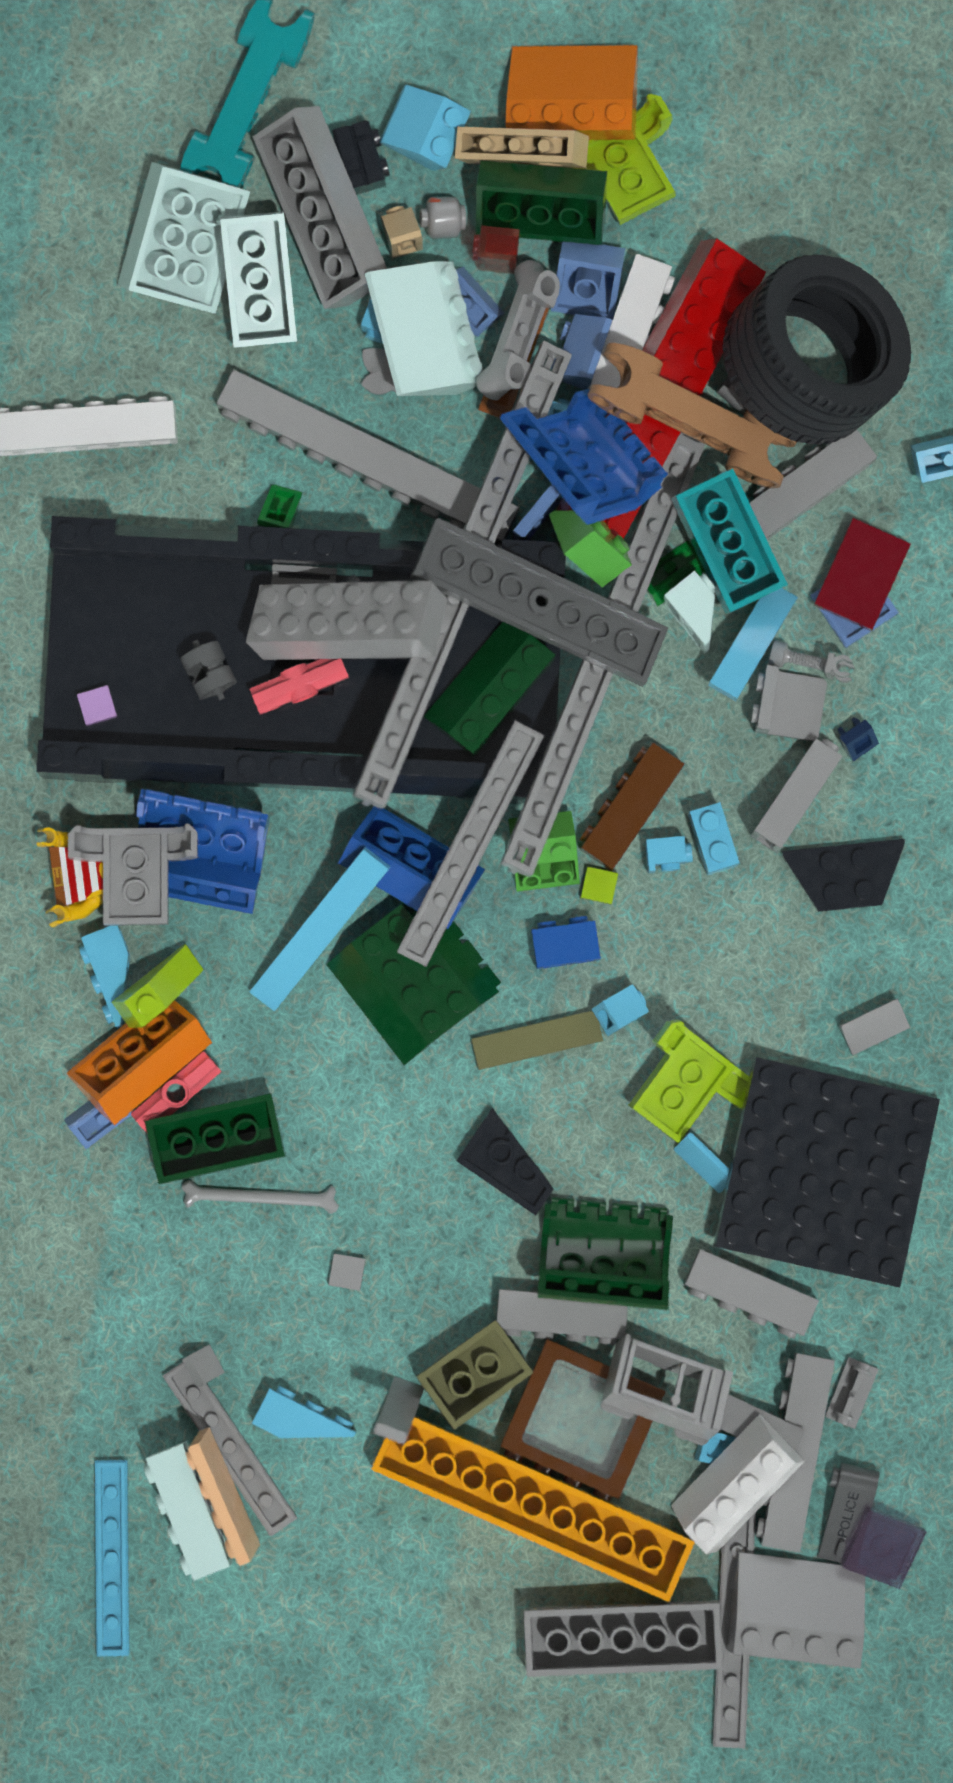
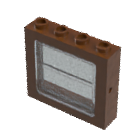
M546 1339L500 1447L506 1449L504 1455L521 1462L523 1457L535 1462L533 1468L548 1475H551L553 1470L565 1475L563 1478L564 1482L581 1488L582 1483L594 1488L592 1494L610 1501L612 1496L617 1499L620 1498L653 1420L636 1414L630 1419H625L602 1410L600 1403L603 1398L610 1366ZM629 1376L627 1390L662 1402L666 1391L633 1376Z

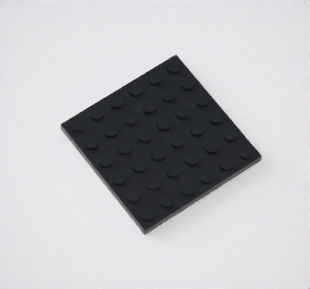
M753 1057L713 1246L900 1288L940 1099Z

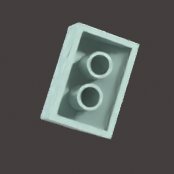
M693 571L664 595V603L705 654L710 649L715 601L714 589L716 588L704 573L699 577Z

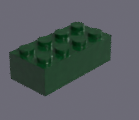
M481 160L476 184V234L602 245L606 217L607 171Z

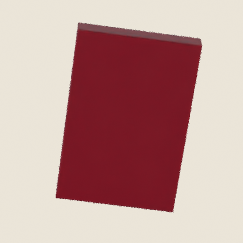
M853 518L813 606L872 631L911 543Z

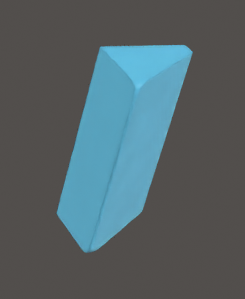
M688 1133L674 1148V1151L712 1188L721 1193L726 1188L729 1168L693 1133Z

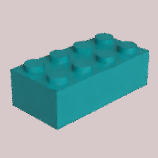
M733 468L671 498L708 578L716 588L714 589L725 614L731 613L788 585Z

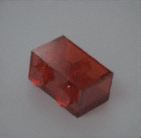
M481 225V234H474L472 261H478V270L514 274L517 266L520 230Z

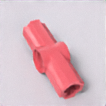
M318 659L309 664L301 663L281 672L280 676L254 686L249 690L259 714L262 715L290 702L295 704L307 700L318 694L319 690L348 679L349 676L342 659Z
M203 1050L130 1114L147 1133L145 1121L172 1115L222 1071ZM172 1084L183 1086L186 1093L185 1097L180 1101L171 1100L167 1095L169 1086Z

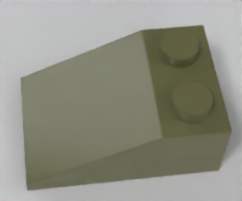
M494 1320L415 1377L451 1428L455 1430L530 1376L533 1371L498 1322Z

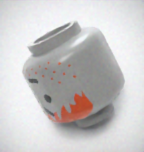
M455 197L429 198L425 209L419 210L420 228H426L427 235L433 239L456 238L460 231L465 230L466 227L465 205H460V202Z

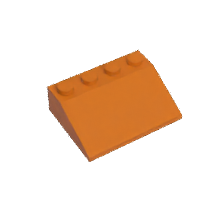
M638 45L512 46L506 100V128L575 130L589 136V140H636Z

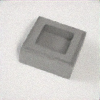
M334 1253L328 1285L360 1291L366 1259Z
M210 1344L182 1359L197 1388L225 1373Z

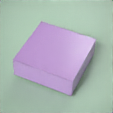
M108 685L77 694L86 726L117 717Z

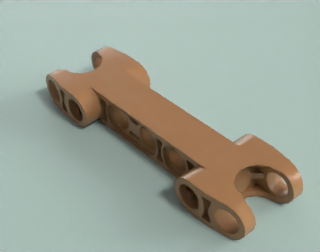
M608 343L603 354L618 369L621 378L618 388L593 384L590 387L588 398L607 413L632 424H640L644 414L728 455L725 469L728 471L733 468L737 477L767 488H779L784 477L768 460V447L770 444L795 447L796 441L774 433L756 420L747 409L742 418L660 377L659 374L663 363L658 358L628 345L620 343Z

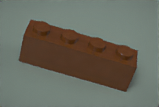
M652 743L649 749L645 746L641 748L633 760L637 766L632 774L629 775L625 772L615 788L619 790V793L615 799L611 801L607 798L597 814L602 818L594 828L589 825L579 841L584 843L581 851L610 871L614 870L684 766L683 762L655 743Z

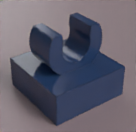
M855 717L851 719L854 727L848 732H845L842 727L838 728L839 738L845 752L853 762L879 744L874 730L865 719L860 722Z

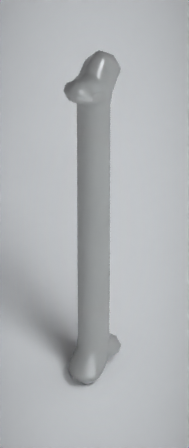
M187 1180L182 1184V1190L186 1193L184 1204L187 1208L199 1200L318 1206L324 1208L330 1214H333L339 1208L334 1200L336 1190L333 1186H330L323 1193L316 1194L199 1187L191 1180Z

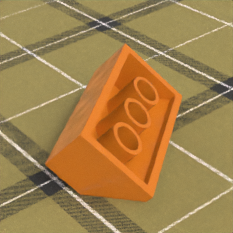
M174 1000L163 1012L142 1028H129L125 1023L70 1069L67 1075L94 1107L113 1125H116L212 1042L196 1017Z

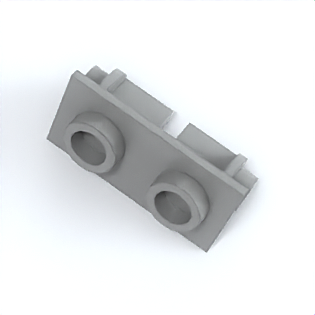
M848 1357L825 1417L855 1429L879 1369Z

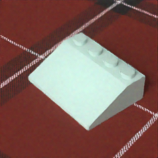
M151 162L117 285L129 291L216 314L226 279L220 217L244 215L250 191Z
M433 261L365 273L397 396L457 395L477 387L476 377L482 372L483 368L477 354L474 334L469 324L466 304L461 294L458 274L453 262Z

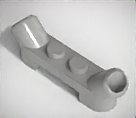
M533 260L522 262L514 271L518 288L491 364L476 377L477 388L484 396L491 400H499L510 389H520L523 387L532 364L527 362V358L545 308H554L559 295L560 282L557 275L552 271L544 270L540 263Z

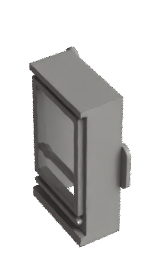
M626 1334L615 1344L600 1407L606 1412L625 1419H630L636 1414L675 1428L674 1432L677 1437L698 1445H705L709 1439L720 1431L733 1372L728 1370L722 1371L631 1338V1335ZM634 1357L678 1374L674 1396L670 1399L671 1405L626 1389ZM684 1375L699 1380L692 1413L677 1408V1405L680 1403L679 1395Z

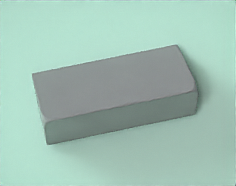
M898 998L839 1026L852 1056L910 1028Z

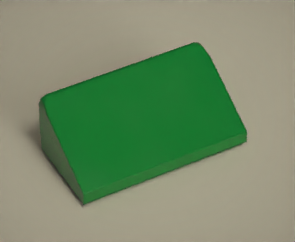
M689 540L658 561L647 589L648 594L657 606L664 603V595L693 571L699 577L703 573L706 574Z

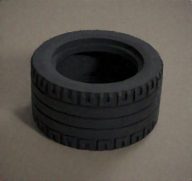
M813 254L803 255L802 257L798 256L793 260L786 261L736 307L725 327L723 354L724 365L731 386L741 403L756 420L774 433L792 441L819 445L822 443L830 444L839 441L841 438H846L899 393L910 370L911 344L910 334L902 312L893 297L877 279L861 267L842 258ZM786 316L805 319L819 327L831 338L845 361L847 384L827 380L815 373L803 362L790 342L786 327Z

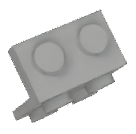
M767 665L764 673L759 672L757 677L756 691L761 692L759 704H753L751 723H756L755 732L815 741L819 737L827 682L823 678L780 672V667Z

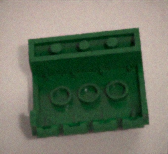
M402 903L352 941L326 965L405 1066L439 1037L499 993L496 987L501 984V981L488 965L483 969L480 968L478 964L484 959L469 940L463 944L460 942L459 939L464 936V933L454 921L449 929H445L427 967L398 953L397 951L418 912Z
M552 1197L551 1204L545 1203L537 1298L668 1310L670 1281H668L673 1216L667 1215V1208L644 1206V1216L639 1218L637 1217L638 1205L612 1203V1213L608 1215L605 1214L606 1202L581 1200L579 1212L573 1211L574 1199Z

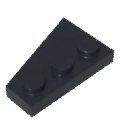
M492 1108L457 1159V1162L536 1216L554 1188Z

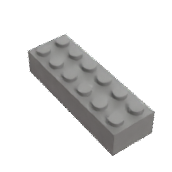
M320 106L294 108L254 135L253 139L324 309L347 307L370 293L365 273L387 269Z
M432 581L260 585L246 643L263 660L435 657L448 599Z
M719 1600L524 1609L527 1677L723 1669Z

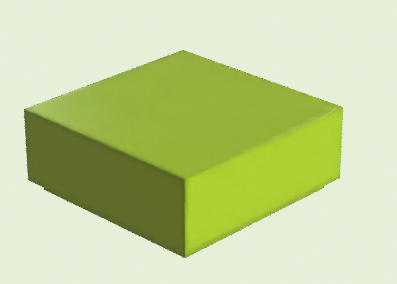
M587 867L581 899L612 905L618 873Z

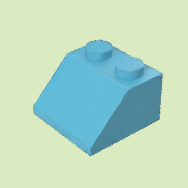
M404 85L379 143L430 170L445 169L456 147L457 127L465 126L471 111L444 96Z

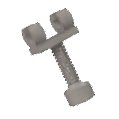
M777 640L773 643L769 659V665L781 668L785 663L789 662L796 665L799 664L800 666L802 664V666L805 665V667L808 666L817 670L820 669L825 672L828 679L833 680L836 677L842 683H849L852 681V678L848 677L850 676L849 672H840V668L848 667L855 670L852 660L846 655L836 657L835 653L829 652L828 659L825 660V658L822 659L813 655L791 652L788 649V643Z

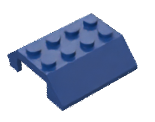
M590 389L576 392L566 411L536 419L527 407L502 414L500 417L501 421L587 525L636 510L662 488L661 483L668 475L655 457L647 459L651 455L650 451L636 434L630 435L632 429L624 420L611 414L607 416L609 413L588 398Z
M141 789L136 817H139L138 828H173L190 824L198 832V858L184 861H169V897L253 914L264 861L269 815L258 811L233 808V806L208 801L203 802L198 799Z

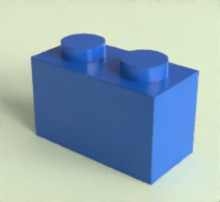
M587 916L570 918L569 924L556 926V921L537 923L538 929L531 930L537 969L599 961L601 959L595 921H588Z

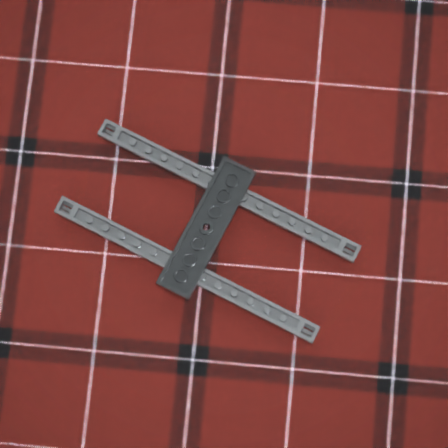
M543 341L539 346L513 411L527 407L536 419L546 417L572 354ZM556 358V361H555V364H554V366H553V369H552V371H550V368H551V366H552V363H553L554 359ZM506 427L464 529L437 517L426 538L411 578L417 581H432L448 599L435 657L409 659L352 796L363 800L362 804L366 806L372 804L380 809L386 806L468 605L582 658L578 672L500 862L501 865L510 868L509 872L513 874L519 872L527 877L532 876L613 674L641 687L647 683L668 627L639 614L638 611L678 514L671 498L688 489L705 444L694 438L692 440V437L682 432L678 436L662 466L668 475L661 483L662 488L646 501L628 545L630 550L627 553L632 565L615 578L606 599L494 545L530 458V455ZM541 596L545 598L546 606L539 607L536 604V597ZM379 780H382L376 795H374ZM526 848H528V851H527V854H526V856H525V859H524L523 863H521V860H522V858H523V855H524V853H525V850H526Z

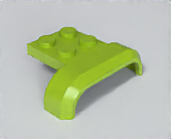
M647 95L646 103L636 112V140H589L586 168H575L607 171L606 202L619 225L676 197L674 188L648 146L662 136L672 123V114L662 97L658 95Z
M678 1019L666 1021L653 1038L652 1042L666 1054L628 1106L672 1140L680 1143L715 1093L742 1110L749 1075L741 1071L684 1026L685 1023Z

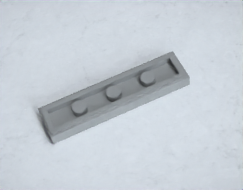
M394 1376L374 1433L405 1444L424 1388L421 1385Z

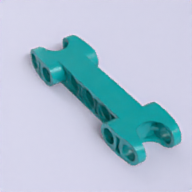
M256 0L246 17L237 40V44L249 49L210 136L198 131L193 134L184 153L180 170L195 175L202 171H213L222 177V183L238 188L243 187L255 159V156L242 151L246 143L243 141L247 132H251L259 114L256 113L259 104L264 103L272 86L269 84L273 75H277L281 64L283 63L294 69L297 68L309 41L315 19L314 12L305 9L303 14L292 25L285 27L277 26L269 18V10L273 0Z

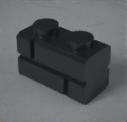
M369 120L332 130L335 145L356 195L386 187L385 177H389L390 173L386 158L379 159L377 147L382 146L379 143L378 129H371Z

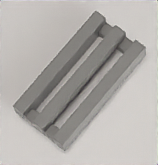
M273 564L271 584L336 583L337 568ZM279 573L330 576V580L279 577Z

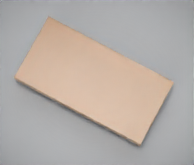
M208 1427L199 1431L188 1447L186 1458L192 1470L197 1469L200 1476L199 1488L205 1500L210 1499L214 1508L212 1518L218 1529L222 1528L227 1538L224 1543L231 1559L235 1558L237 1564L241 1566L251 1562L260 1546V1542L212 1431Z

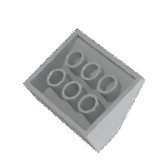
M738 1552L726 1649L733 1654L861 1669L865 1633L866 1568Z

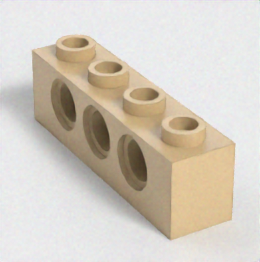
M457 127L455 159L468 164H480L482 160L552 167L586 168L589 136L575 130Z

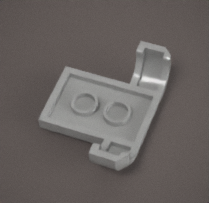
M190 824L173 828L109 829L85 828L76 825L68 833L69 859L84 862H103V925H169V861H184L198 858V832Z

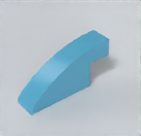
M781 588L760 598L708 686L736 702L798 597Z

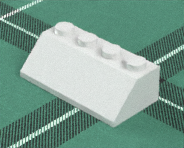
M760 1414L671 1506L688 1536L705 1554L715 1553L805 1461Z

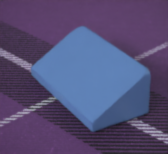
M461 267L456 269L458 282L466 304V312L471 330L478 337L505 313L468 271Z
M88 1101L66 1117L64 1121L84 1148L87 1149L129 1118L131 1114L129 1113L116 1125H113Z

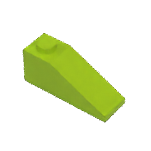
M184 944L111 1003L129 1028H142L163 1012L204 969L187 945Z

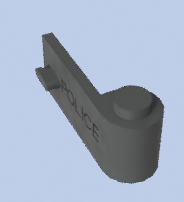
M841 1462L839 1468L833 1467L829 1486L834 1487V1498L820 1545L819 1558L856 1567L878 1487L879 1471Z

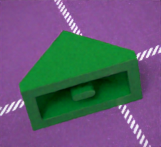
M272 484L258 517L257 527L293 528L303 492Z

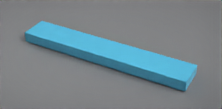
M364 847L249 992L275 1011L389 870L390 866L368 848Z
M95 1460L96 1656H129L128 1460Z

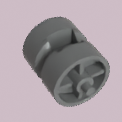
M198 640L192 642L194 648L183 655L180 660L187 675L194 676L195 678L192 685L199 700L212 696H217L219 701L225 699L223 692L235 685L237 680L230 666L223 664L225 655L219 642L213 641L204 645H200Z

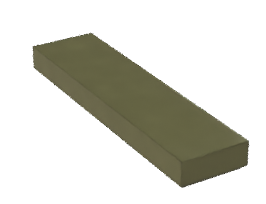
M588 1011L471 1040L478 1070L602 1042L603 1037L598 1019L593 1011Z

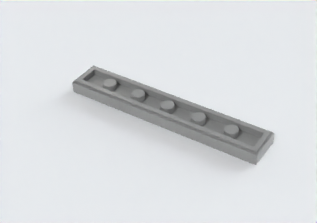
M184 1362L164 1374L162 1377L198 1430L201 1431L210 1427L233 1482L270 1537L295 1521L297 1516L208 1384L205 1383L197 1388Z

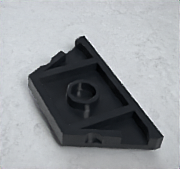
M905 839L782 851V857L796 876L801 887L807 893L817 912L882 906L904 848Z

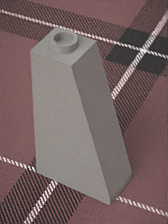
M825 738L822 742L815 739L751 834L752 838L776 854L780 851L842 758V755L837 753L840 749L838 746Z

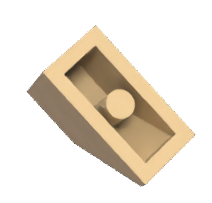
M404 206L394 207L387 210L386 215L381 216L392 258L423 250L422 234L412 207L404 209Z

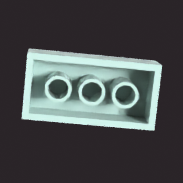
M284 212L220 217L234 348L297 341Z
M184 1441L146 1458L148 1464L143 1466L149 1483H156L159 1494L155 1496L161 1514L167 1513L171 1524L167 1527L171 1541L173 1545L179 1544L183 1555L179 1557V1561L186 1576L191 1574L193 1581L230 1567L234 1561L226 1551L225 1538L221 1529H218L213 1521L211 1502L209 1499L205 1500L199 1488V1481L201 1479L197 1469L192 1470L188 1464L186 1452L189 1446L187 1441Z

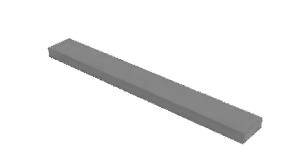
M517 721L514 722L397 951L398 953L427 967L544 737L543 734Z
M756 1512L721 1547L719 1603L723 1669H716L713 1747L744 1749L746 1747L749 1655L733 1654L726 1649L737 1556L738 1552L754 1554Z

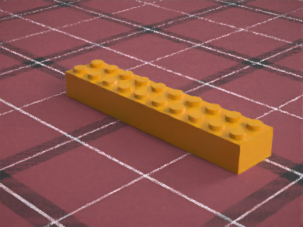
M414 1416L405 1444L388 1438L384 1439L371 1469L668 1602L672 1597L695 1543L690 1537L417 1416Z

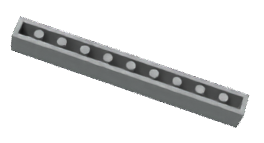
M234 369L217 401L218 409L222 410L220 415L234 423H238L239 419L251 424L249 429L258 435L266 437L267 433L279 438L277 443L287 449L294 451L296 447L307 451L306 457L316 463L330 462L336 465L334 470L348 478H351L353 474L364 479L363 484L377 492H380L381 488L393 493L391 498L407 506L410 502L421 506L420 512L433 519L441 516L450 520V524L464 529L480 488ZM510 504L495 543L502 544V539H506L519 513L518 506Z

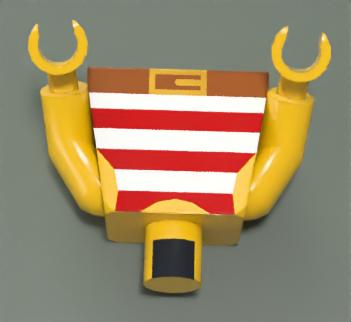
M50 827L38 829L37 832H44L47 836L46 842H38L36 844L38 847H49L56 905L45 911V913L54 912L57 915V921L49 925L56 927L65 921L69 922L87 918L103 904V862H84L69 859V832L55 831Z

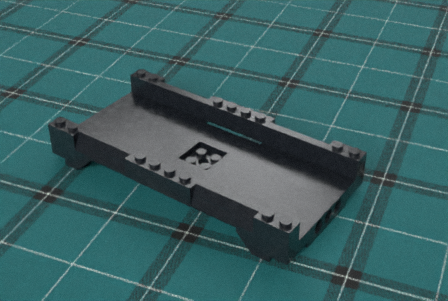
M52 516L50 549L54 556L43 738L38 740L36 772L43 779L75 780L78 782L122 783L143 780L354 792L410 658L342 659L349 676L348 679L319 690L318 694L307 700L295 704L290 702L260 715L249 689L280 676L281 672L295 666L299 659L263 660L246 643L259 586L272 585V571L245 570V564H279L373 570L372 577L337 575L336 583L417 581L411 578V574L425 541L381 539L380 533L256 526H238V532L119 525L116 519ZM502 539V544H494L562 578L565 577L566 555L563 553L559 542ZM279 573V577L330 580V576ZM541 596L536 597V604L539 607H545V598ZM468 605L391 793L451 796L474 801L511 727L517 721L544 735L510 804H524L557 724L561 648L533 636L555 654V660L473 758L424 718L426 713L503 622ZM196 640L199 641L200 645L218 641L225 655L223 664L230 666L237 680L235 685L223 692L225 696L223 700L219 701L217 696L199 700L192 685L195 678L194 676L187 675L180 660L183 655L194 648L192 642ZM108 685L117 717L86 726L77 694ZM235 748H236V749H255V750H274V751L332 753V754H352V755H362V757H361V756H342V755L284 753V752L245 751V750H235ZM379 780V783L374 793H377V790L382 780Z

